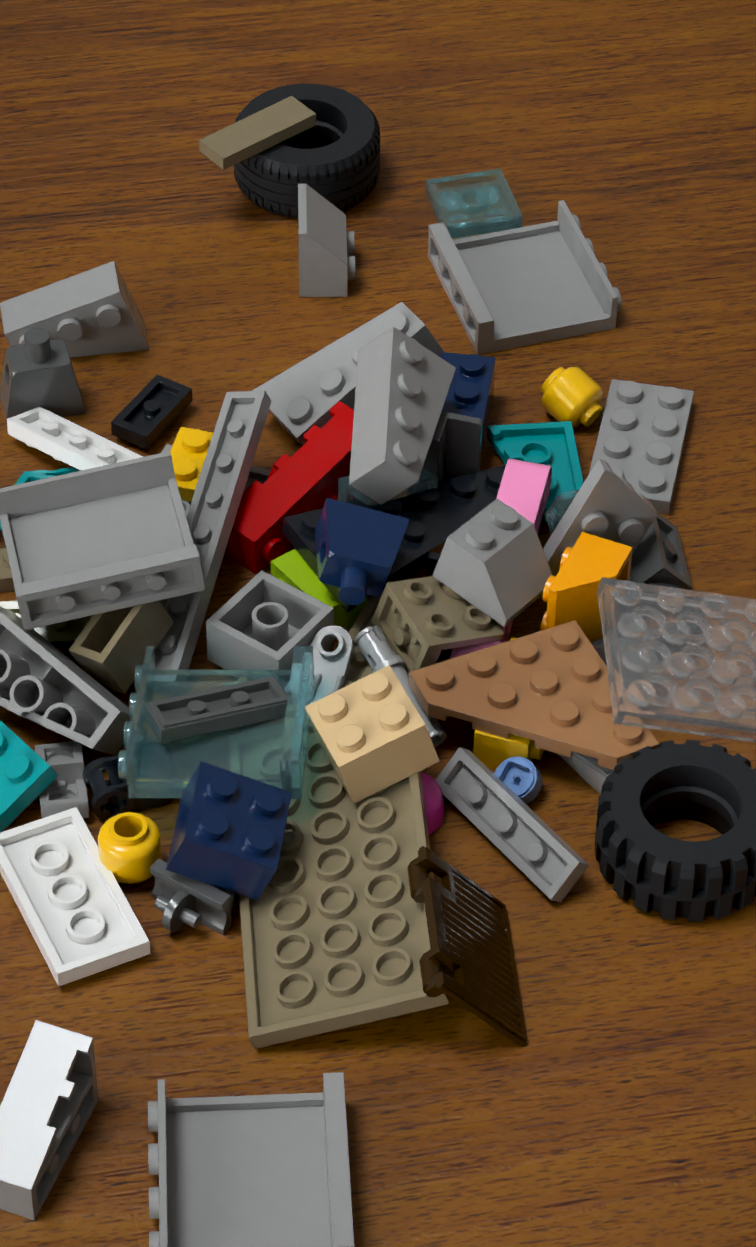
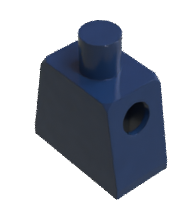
M326 498L315 528L318 579L323 584L339 587V599L348 605L363 603L366 594L371 596L381 595L407 529L409 519Z

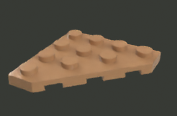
M576 620L409 672L408 685L429 717L446 721L448 716L472 722V729L505 739H508L510 734L535 741L534 747L567 757H571L573 752L597 758L598 766L612 770L627 757L633 760V753L644 747L658 748V741Z

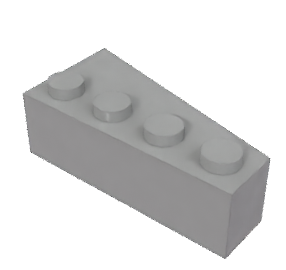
M400 302L252 391H266L271 399L269 412L302 447L306 443L303 440V435L314 424L322 428L332 418L329 410L337 402L341 401L354 410L358 350L393 326L438 356L444 351L426 325L403 302Z
M394 326L358 350L349 485L381 505L418 482L456 367Z
M0 607V706L91 749L115 756L142 718L34 629L24 630L22 619L14 612Z

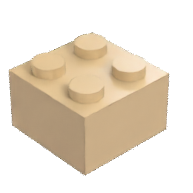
M390 665L304 707L320 746L353 804L439 762L425 722Z

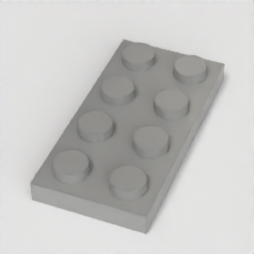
M612 379L589 473L598 459L605 460L616 475L620 478L624 477L632 485L636 493H641L652 503L657 513L669 515L693 405L694 391Z

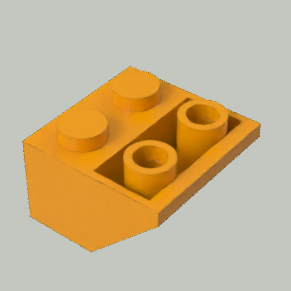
M582 532L573 548L567 547L560 561L558 574L556 576L550 575L546 581L542 600L548 603L541 622L540 631L576 620L590 642L614 635L617 630L619 606L624 596L629 593L633 547Z

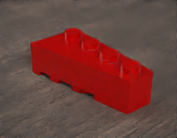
M337 402L329 410L332 418L322 428L314 424L303 435V440L306 443L291 457L284 453L273 463V468L263 484L256 480L243 492L225 554L254 574L268 566L272 560L294 547L281 531L284 517L321 509L326 498L346 503L368 497L349 485L354 410L343 402Z

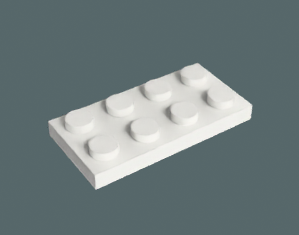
M77 807L0 832V873L58 987L150 954V941L112 871L102 864L98 845Z

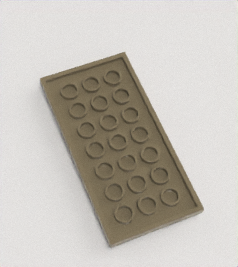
M310 720L229 740L231 772L292 792L276 873L258 900L239 895L248 1035L254 1049L449 1004V997L443 993L438 997L432 998L428 997L423 991L419 961L422 955L431 950L425 903H417L411 898L407 870L410 862L418 857L420 847L424 846L430 850L421 771L353 804L320 746ZM433 872L428 873V877L434 880ZM445 965L441 966V971H443L444 973Z

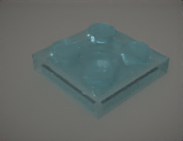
M501 168L426 180V194L439 223L444 222L452 238H465L472 235L522 227L523 215Z

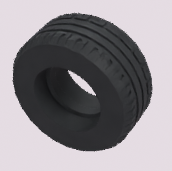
M292 84L269 90L251 100L239 113L236 122L290 96H293L316 113L315 126L234 165V177L239 188L254 204L268 212L283 217L298 218V184L309 185L342 212L350 210L362 202L374 189L380 173V125L374 113L358 97L345 90L327 85Z

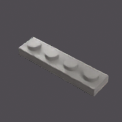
M459 747L435 779L440 786L442 794L550 900L561 903L589 866L583 858L470 750Z

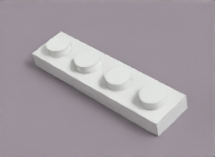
M40 406L7 419L8 435L80 471L143 457Z

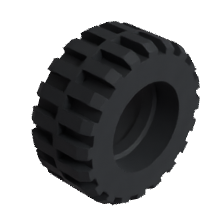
M674 740L660 742L656 749H651L647 746L633 753V760L629 757L623 759L614 767V772L606 777L598 799L594 849L595 857L600 863V872L609 884L614 883L613 890L625 901H628L630 898L634 900V906L647 914L651 910L659 912L662 919L675 921V917H686L688 922H702L704 916L713 915L714 919H719L730 915L731 908L733 907L739 911L752 903L754 896H756V768L751 769V762L739 753L733 756L727 753L726 747L714 743L712 747L702 746L700 741L686 740V744H675ZM687 819L707 824L722 835L707 841H683L666 836L653 826L668 820Z

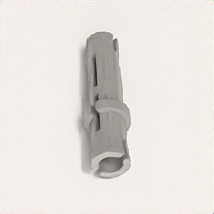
M375 625L373 628L369 626L355 636L354 643L372 669L371 674L390 665L425 722L434 748H436L446 739L447 734L435 718L427 716L409 687V674L405 670L407 664L403 657L395 654L379 626Z

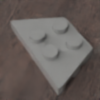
M603 459L597 460L543 548L553 576H556L559 572L560 561L567 547L573 548L582 532L633 547V554L658 515L652 503L641 493H636L632 485L624 477L620 478L616 475L609 464Z

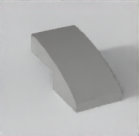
M70 741L35 745V752L59 775L39 795L41 817L45 818L77 807L82 818H90L87 789L82 777L84 761L81 743Z

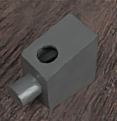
M33 328L24 334L25 344L9 346L5 350L0 400L6 425L8 418L39 406L61 417L85 414L84 403L65 340H50L47 330Z

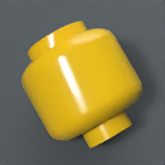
M559 367L550 374L541 387L540 392L543 394L541 403L543 408L558 422L571 421L573 428L581 423L586 427L590 426L603 410L599 405L603 396V390L578 367H569L567 369Z
M134 812L120 813L108 819L100 828L98 835L100 860L108 870L112 871L117 882L133 884L145 881L153 876L150 874V867L158 858L162 859L161 836L158 826L151 818L143 814Z

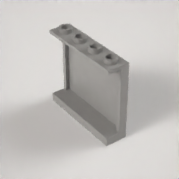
M564 200L558 201L557 221L455 240L452 239L444 222L428 226V258L477 355L616 328L617 311H620L622 308L620 292L617 287H612L608 280L604 263L598 262L594 255L591 240L585 238L581 231L578 216L576 214L572 215Z
M170 451L0 488V522L24 630L205 590L197 546L193 543L175 479Z
M344 1072L323 1073V1092L166 1099L165 1079L158 1080V1101H148L149 1132H158V1143H148L149 1175H159V1187H149V1218L159 1219V1231L149 1232V1247H354Z

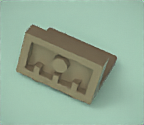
M433 576L387 582L371 621L374 626L380 627L386 641L395 654L403 657L407 664L405 670L408 674L411 671L436 664L441 650L500 641L504 634V631L495 620Z

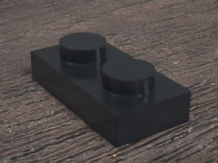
M156 375L111 422L112 435L148 449L193 401L192 388Z

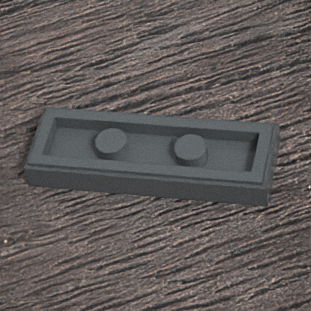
M271 676L148 702L144 704V718L162 744L291 716L293 702L276 678Z

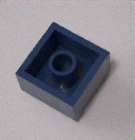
M201 761L182 793L166 870L258 900L278 868L292 792Z

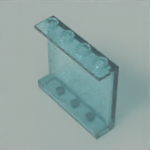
M147 646L143 665H136L135 668L136 692H131L129 701L131 721H125L124 746L127 750H120L118 757L119 778L127 779L129 798H181L185 787L202 761L292 792L291 799H302L310 731V720L304 707L313 703L315 688L313 646H294L291 670H156L154 646ZM271 676L276 678L288 695L285 717L162 744L145 720V703Z

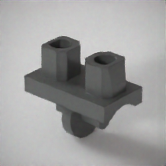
M158 858L150 867V874L155 877V885L152 891V899L156 900L154 907L164 912L162 917L163 928L175 933L182 929L185 924L193 928H197L202 924L224 936L232 927L231 910L239 899V894L166 870L167 862Z

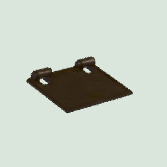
M420 847L418 857L410 862L407 870L411 898L417 903H425L431 950L424 953L419 961L424 993L432 998L438 997L443 993L518 1045L526 1046L527 1037L506 905L427 847ZM433 872L440 877L442 886L428 877V873ZM446 965L453 970L455 980L441 971V966Z

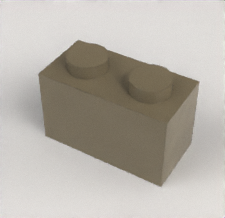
M160 601L96 614L91 617L68 651L81 669L100 685L125 694L174 621Z

